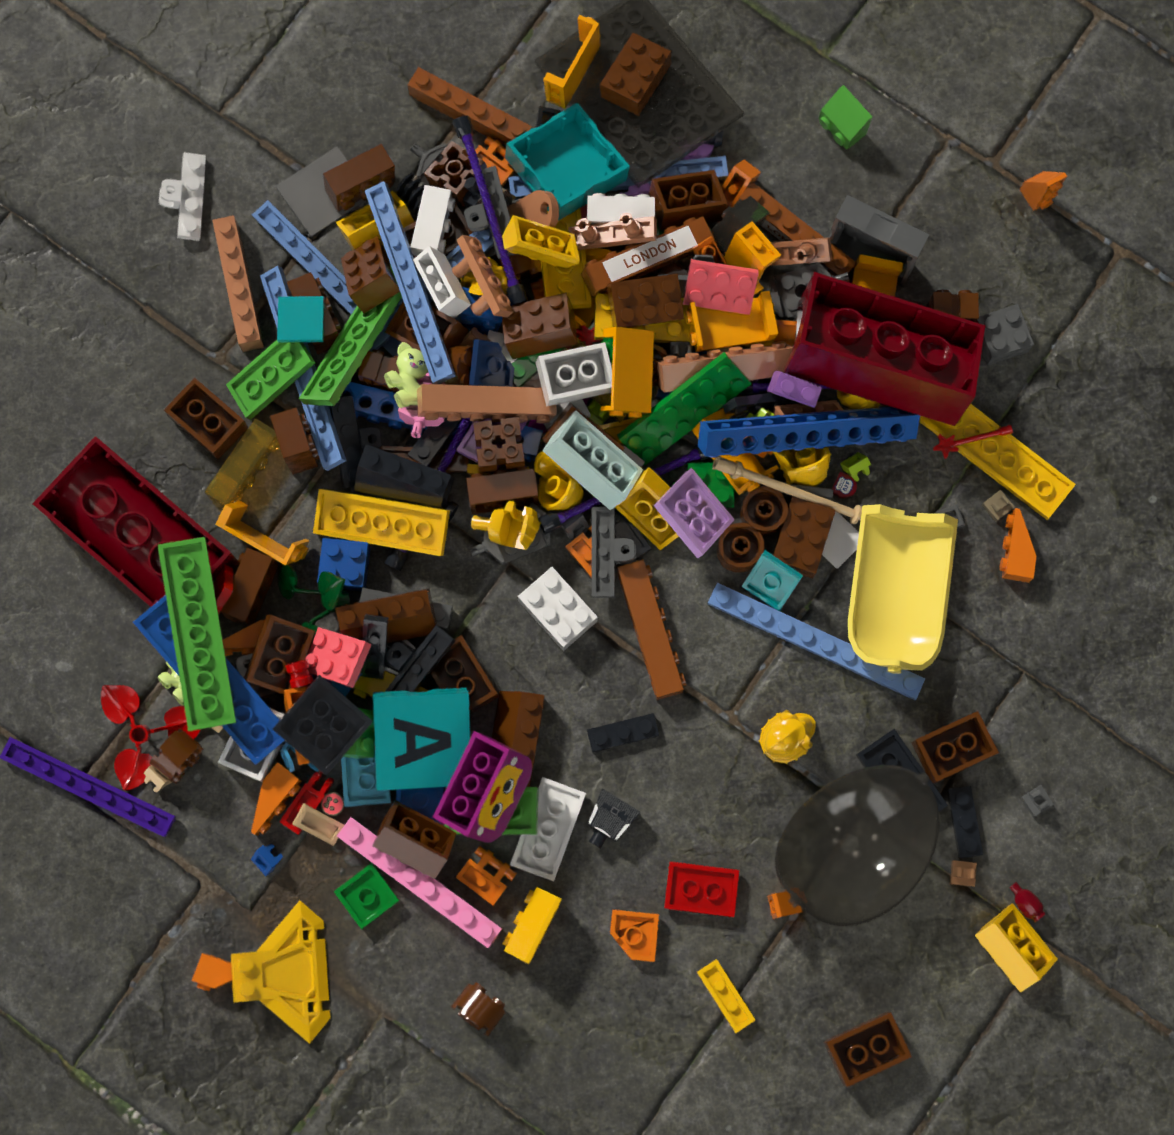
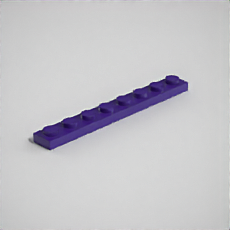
M9 738L0 755V759L165 838L176 819V816L14 738Z

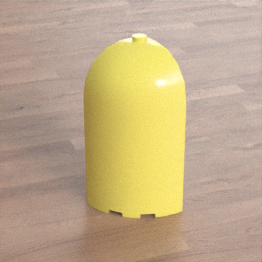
M881 504L862 506L848 615L849 641L854 652L864 662L887 667V672L901 674L902 670H924L933 664L938 656L945 634L958 519L947 514L917 513V517L906 516L903 510L893 509Z

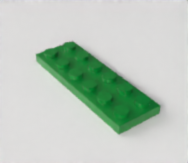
M723 352L653 406L651 413L643 414L642 418H638L618 433V439L645 462L643 464L645 466L690 432L702 419L716 412L724 404L751 385V382L731 358Z

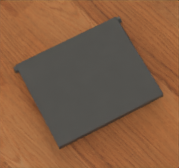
M337 146L275 186L308 232L307 236L309 238H312L368 201L361 199L355 202L352 208L348 210L342 209L337 212L324 187L323 173L347 161Z

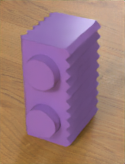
M775 371L767 391L814 408L822 388L820 385Z

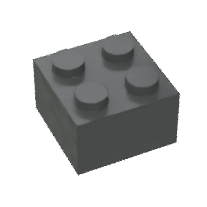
M1018 304L979 316L976 322L985 325L982 354L987 365L1027 353L1034 345Z

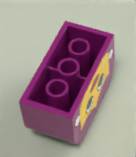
M474 731L433 818L469 838L485 843L495 841L505 831L530 780L532 773L530 758L493 738Z

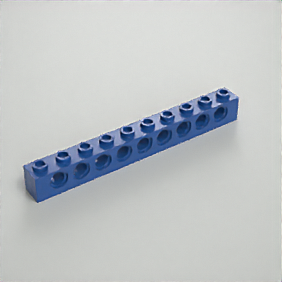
M350 382L341 394V396H353L356 419L360 416L367 418L368 422L374 424L384 422L394 429H401L403 427L410 429V432L413 430L414 425L406 424L399 418V407L394 398L395 393ZM365 400L372 402L369 408H362L361 403ZM385 406H392L394 408L389 414L382 412ZM470 421L471 423L469 424V426H467L468 429H466L467 431H465L464 437L468 432L469 428L471 427L473 421ZM428 426L422 428L421 435L424 433ZM528 426L523 428L521 439L524 441L522 444L524 462L535 461L543 440V430ZM457 429L453 432L449 439H454L453 437L455 436Z
M890 406L701 421L698 447L705 457L716 458L720 455L738 456L744 453L760 454L761 452H782L783 450L791 449L800 451L804 448L822 449L827 446L844 447L845 445H865L866 443L874 442L881 444L887 441L905 442L910 439H916L920 415Z

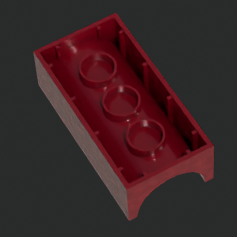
M817 272L813 273L798 302L797 310L803 311L802 319L784 373L955 426L975 398L985 325Z
M96 436L32 503L150 607L166 595L158 550L159 544L205 537L212 580L217 578L224 565L233 568V570L238 566V560L227 548Z

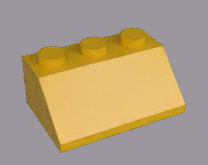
M391 191L390 193L403 228L414 223L406 204ZM369 204L336 222L352 251L363 245L365 241L379 236L381 239Z
M513 215L502 235L504 249L510 253L521 254L532 260H540L552 266L563 268L578 265L580 262L575 235Z
M649 467L640 474L627 498L615 508L659 550H662L679 536L654 507V504L671 487Z
M536 887L535 891L530 889L524 901L528 904L525 911L518 912L513 922L517 926L513 934L508 932L502 944L506 946L504 951L530 964L562 899Z
M1013 903L985 924L975 935L981 946L988 951L995 963L1004 971L1010 982L1020 992L1038 982L1058 960Z

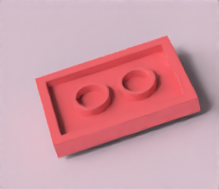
M691 259L683 305L695 302L696 307L750 315L759 272L757 269Z
M318 627L305 660L308 659L310 665L308 668L309 674L314 676L321 675L324 679L354 688L371 644Z

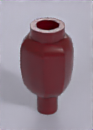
M1017 882L1009 887L1015 894V904L1027 919H1033L1034 922H1037L1046 914L1043 911V903L1032 891L1022 889Z

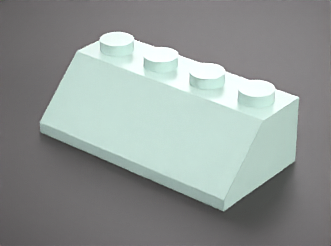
M574 411L543 449L545 454L609 510L627 498L643 471L641 467L578 411Z

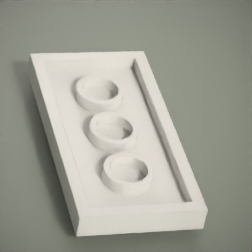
M542 777L538 792L537 835H521L510 865L554 881L586 793Z

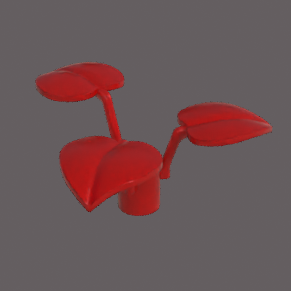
M103 685L101 704L106 717L116 724L124 723L129 717L131 721L129 737L137 747V751L134 749L121 751L116 756L114 762L115 773L122 789L125 791L134 789L144 783L146 777L144 772L151 766L149 762L152 756L147 753H141V744L147 742L152 733L168 730L169 737L173 732L181 728L195 739L201 729L188 731L184 706L173 707L165 713L164 720L167 724L166 726L150 729L143 724L136 725L132 713L136 712L140 706L138 693L133 688L125 685Z

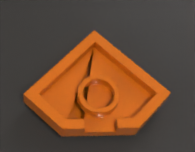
M612 910L610 934L631 960L655 962L659 914Z

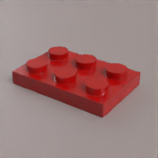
M670 861L664 909L734 917L739 870Z

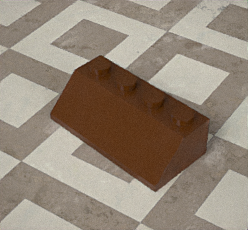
M430 588L336 607L341 634L359 640L363 639L365 614L389 617L387 644L428 636L437 625Z
M500 691L492 738L530 758L532 773L526 787H531L545 695L522 691Z

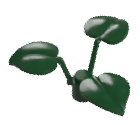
M281 562L279 563L277 581L279 591L284 598H293L294 592L321 595L322 604L327 610L311 619L310 624L308 622L302 624L303 627L315 631L312 638L313 641L318 629L315 623L326 615L334 613L336 607L349 604V594L343 588L345 579L329 571H324L319 576V590L299 589L296 587L298 579L293 567L290 564L284 565Z

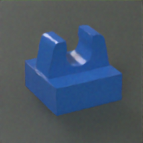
M273 844L261 846L251 858L265 876L273 872L283 857L282 854L274 857L270 853L275 847Z

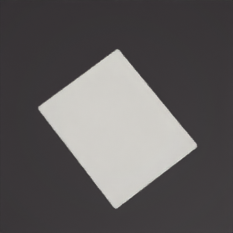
M835 512L822 553L836 569L857 550L859 532L838 512Z

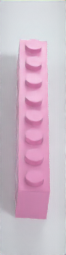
M350 817L338 833V838L487 948H490L503 930L436 879L422 874L413 867L403 864L396 858L373 847L376 835L352 817Z

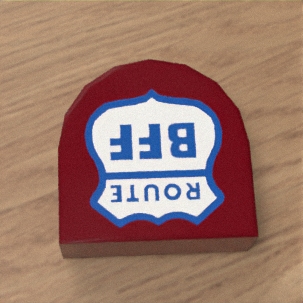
M840 472L832 487L833 495L843 499L850 498L856 492L857 484L851 476Z

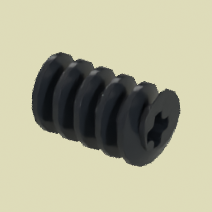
M412 172L399 183L396 195L402 197V201L408 203V208L413 209V213L418 216L425 185L418 187L421 180L418 178L413 181L415 173Z

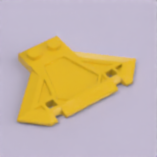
M299 900L256 952L231 954L234 1003L259 1000L310 1044L330 1019V1010L323 1011L322 1001L329 1000L325 939H318L317 935L318 929H324V921ZM308 930V940L303 941V931ZM308 1002H313V1012H308Z

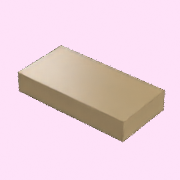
M304 803L292 823L294 826L333 846L338 839V833L344 827V824Z

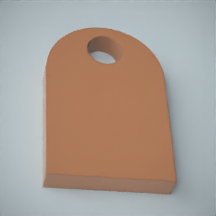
M536 190L508 207L510 218L515 215L553 228L557 225L559 206L556 197L549 191Z

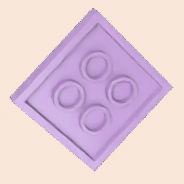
M692 468L686 471L654 504L657 511L697 558L704 555L725 529L735 520Z

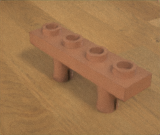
M623 213L620 216V221L590 224L587 219L582 218L577 221V226L569 227L568 230L569 233L575 235L578 250L657 241L656 218L651 216L633 219L630 213Z
M462 235L457 239V242L465 258L452 268V272L457 278L462 279L468 272L472 271L483 293V296L470 306L472 312L477 316H481L490 308L495 316H510L513 313L510 300L504 294L500 286L501 282L495 276L491 268V262L482 250L481 242L476 237Z
M830 238L771 242L781 256L770 266L828 262L833 260Z

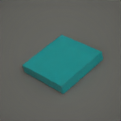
M324 296L278 297L277 341L324 342Z
M765 550L741 587L780 611L803 575Z

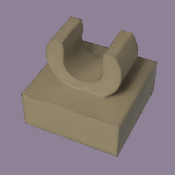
M1001 490L982 504L995 522L1015 507Z

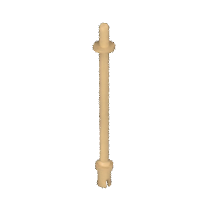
M721 456L714 459L712 469L729 474L733 479L744 477L797 498L836 510L835 512L850 517L851 524H857L858 521H861L862 506L856 505L852 509L745 469L742 462H733Z

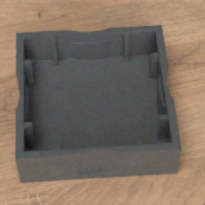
M847 195L835 217L831 229L832 232L829 236L831 243L854 261L862 254L902 262L903 269L898 276L897 285L904 287L929 234Z

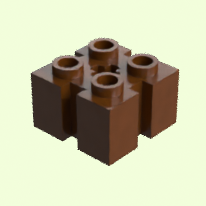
M451 141L441 153L443 159L440 162L435 160L424 172V175L430 186L451 190L455 203L463 208L465 206L463 197L468 192L464 187L465 181L470 177L475 178L466 150ZM478 158L481 170L486 169V163Z
M946 289L933 292L930 301L926 305L928 308L973 322H977L979 319L978 293H972L970 290H961L958 294H951Z
M375 349L372 352L368 351L362 360L358 372L361 385L393 393L398 392L399 389L397 387L389 388L384 378L385 373L392 370L399 374L396 364L398 356L395 355L394 357L387 358L382 351Z
M519 417L501 419V425L492 426L491 420L473 422L476 447H482L481 449H476L479 473L498 471L497 466L506 465L507 470L525 467L522 443L516 444V442H521ZM501 442L502 448H497L494 444Z

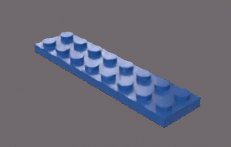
M165 595L133 621V623L179 676ZM226 658L236 723L222 725V727L250 760L257 765L285 741L272 730L279 719Z

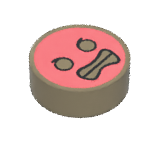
M328 793L321 802V808L327 815L337 816L345 808L344 799L338 793Z

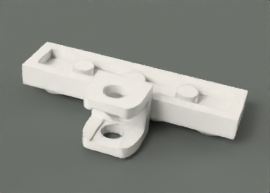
M184 152L181 181L166 179L161 184L159 204L166 208L179 209L177 238L200 240L206 155Z

